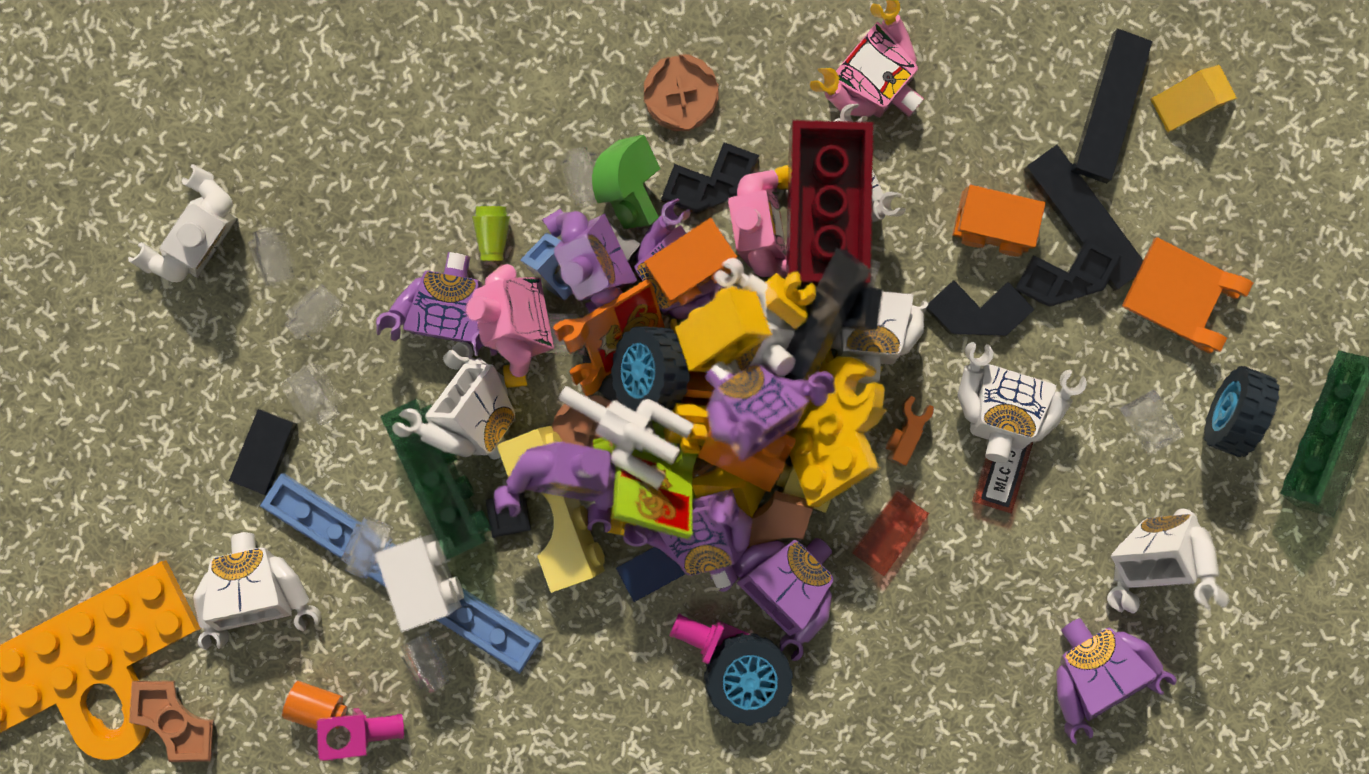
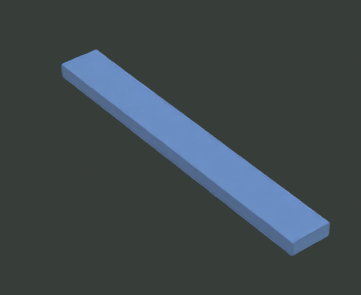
M281 473L260 507L386 587L375 553L397 545L285 473ZM462 588L464 593V599L460 600L462 607L436 620L520 674L542 639Z

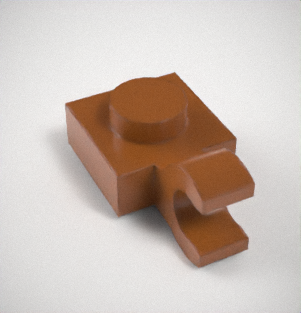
M913 396L908 397L902 405L905 425L902 426L901 430L897 428L893 430L885 449L890 451L887 460L899 466H907L923 433V426L932 417L934 407L927 405L921 416L913 414L911 409L915 401Z

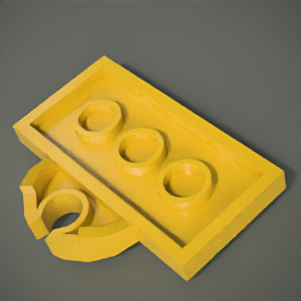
M831 349L818 373L824 372L833 376L835 393L827 394V400L822 405L814 404L811 398L797 426L785 433L796 439L789 455L808 506L820 507L879 469L865 433L878 424L886 412V409H883L884 385L873 382L866 385L862 394L859 396L856 394L858 381L865 376L873 377L878 372L874 366L868 364L867 361L854 357H838L834 359Z

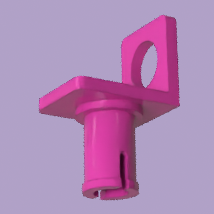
M680 613L669 634L672 638H677L701 649L702 662L709 664L716 646H720L724 639L732 636L735 637L736 634L740 633L751 635L720 620H717L715 625L712 624L711 627H708L682 616L683 614Z
M352 708V715L323 718L317 721L318 758L321 761L365 756L368 742L404 738L402 714L367 718L359 708ZM336 726H343L350 732L349 743L341 749L329 747L326 741L328 732Z

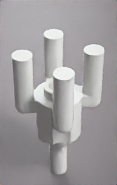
M565 386L558 399L599 423L595 433L617 445L611 455V461L614 465L657 489L666 475L631 456L635 448L640 451L646 449L673 464L681 450L653 435L654 430L647 427L650 420L656 421L684 438L688 437L694 426L693 423L649 399L643 400L636 412L615 400L612 401L607 409L568 386Z

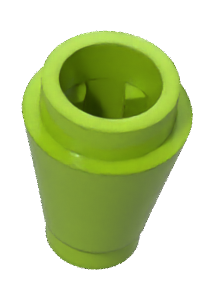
M476 206V216H472L480 260L501 261L505 252L510 216H507V206Z

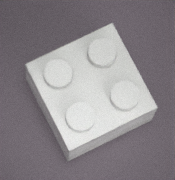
M437 533L375 553L401 632L447 616L462 607L460 600L464 599V593L457 576L451 577L447 562L451 561V555L445 540H439Z

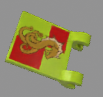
M613 443V445H612L613 451L615 450V448H616V446H617V445H615L614 443ZM680 444L681 451L675 462L671 464L660 457L634 449L631 456L666 476L657 489L616 466L613 518L689 540L692 536V472L697 454L683 453Z

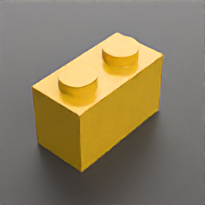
M727 287L718 291L715 294V299L704 307L691 311L688 314V318L675 327L689 371L708 372L718 362H724L728 365L772 335L757 292L739 290L737 287Z

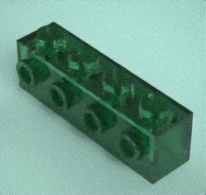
M1338 350L1333 365L1328 371L1326 382L1313 408L1311 419L1304 436L1299 442L1297 453L1284 479L1280 495L1299 508L1331 518L1335 517L1369 433V357Z
M414 399L380 417L446 559L449 560L489 541L487 532L491 531V526L482 510L476 511L470 497L474 496L475 493L468 477L465 474L460 476L454 464L458 460L457 455L442 451L421 441V435L415 432L407 437H401L394 433L392 426L395 423H402L406 427L411 428L410 422L399 416L406 409L416 410L421 416L422 423L428 424L425 415L433 404L427 406L425 401Z

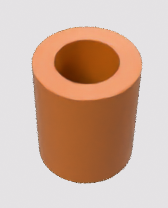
M296 681L285 701L282 718L317 730V721L319 719L345 716L347 706L342 704V695Z

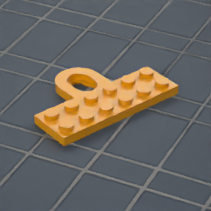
M167 560L141 571L0 645V733L57 705L75 743L83 752L91 757L101 760L118 759L135 751L144 743L151 728L129 723L131 686L133 681H139L132 665L201 629ZM97 683L109 685L118 694L122 703L121 710L124 715V722L118 729L107 728L101 719L93 716L88 710L86 703L87 694L91 687Z

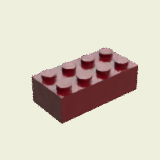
M792 120L789 131L786 278L791 273H799L800 285L797 288H807L810 284L817 288L836 248L847 250L871 270L873 122ZM871 272L868 275L863 287H867L870 284Z

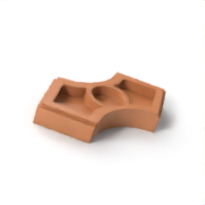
M775 491L771 499L765 505L757 508L751 518L752 528L747 549L753 545L782 538L803 539L813 507L808 506L805 498Z
M175 681L132 682L129 723L144 725L154 730L166 745L169 762L211 761L214 720L204 719L189 712L177 696Z

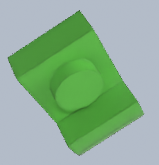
M645 135L616 141L600 154L593 169L592 186L597 203L610 201L623 229L649 226L659 218L643 186L646 180L661 169Z

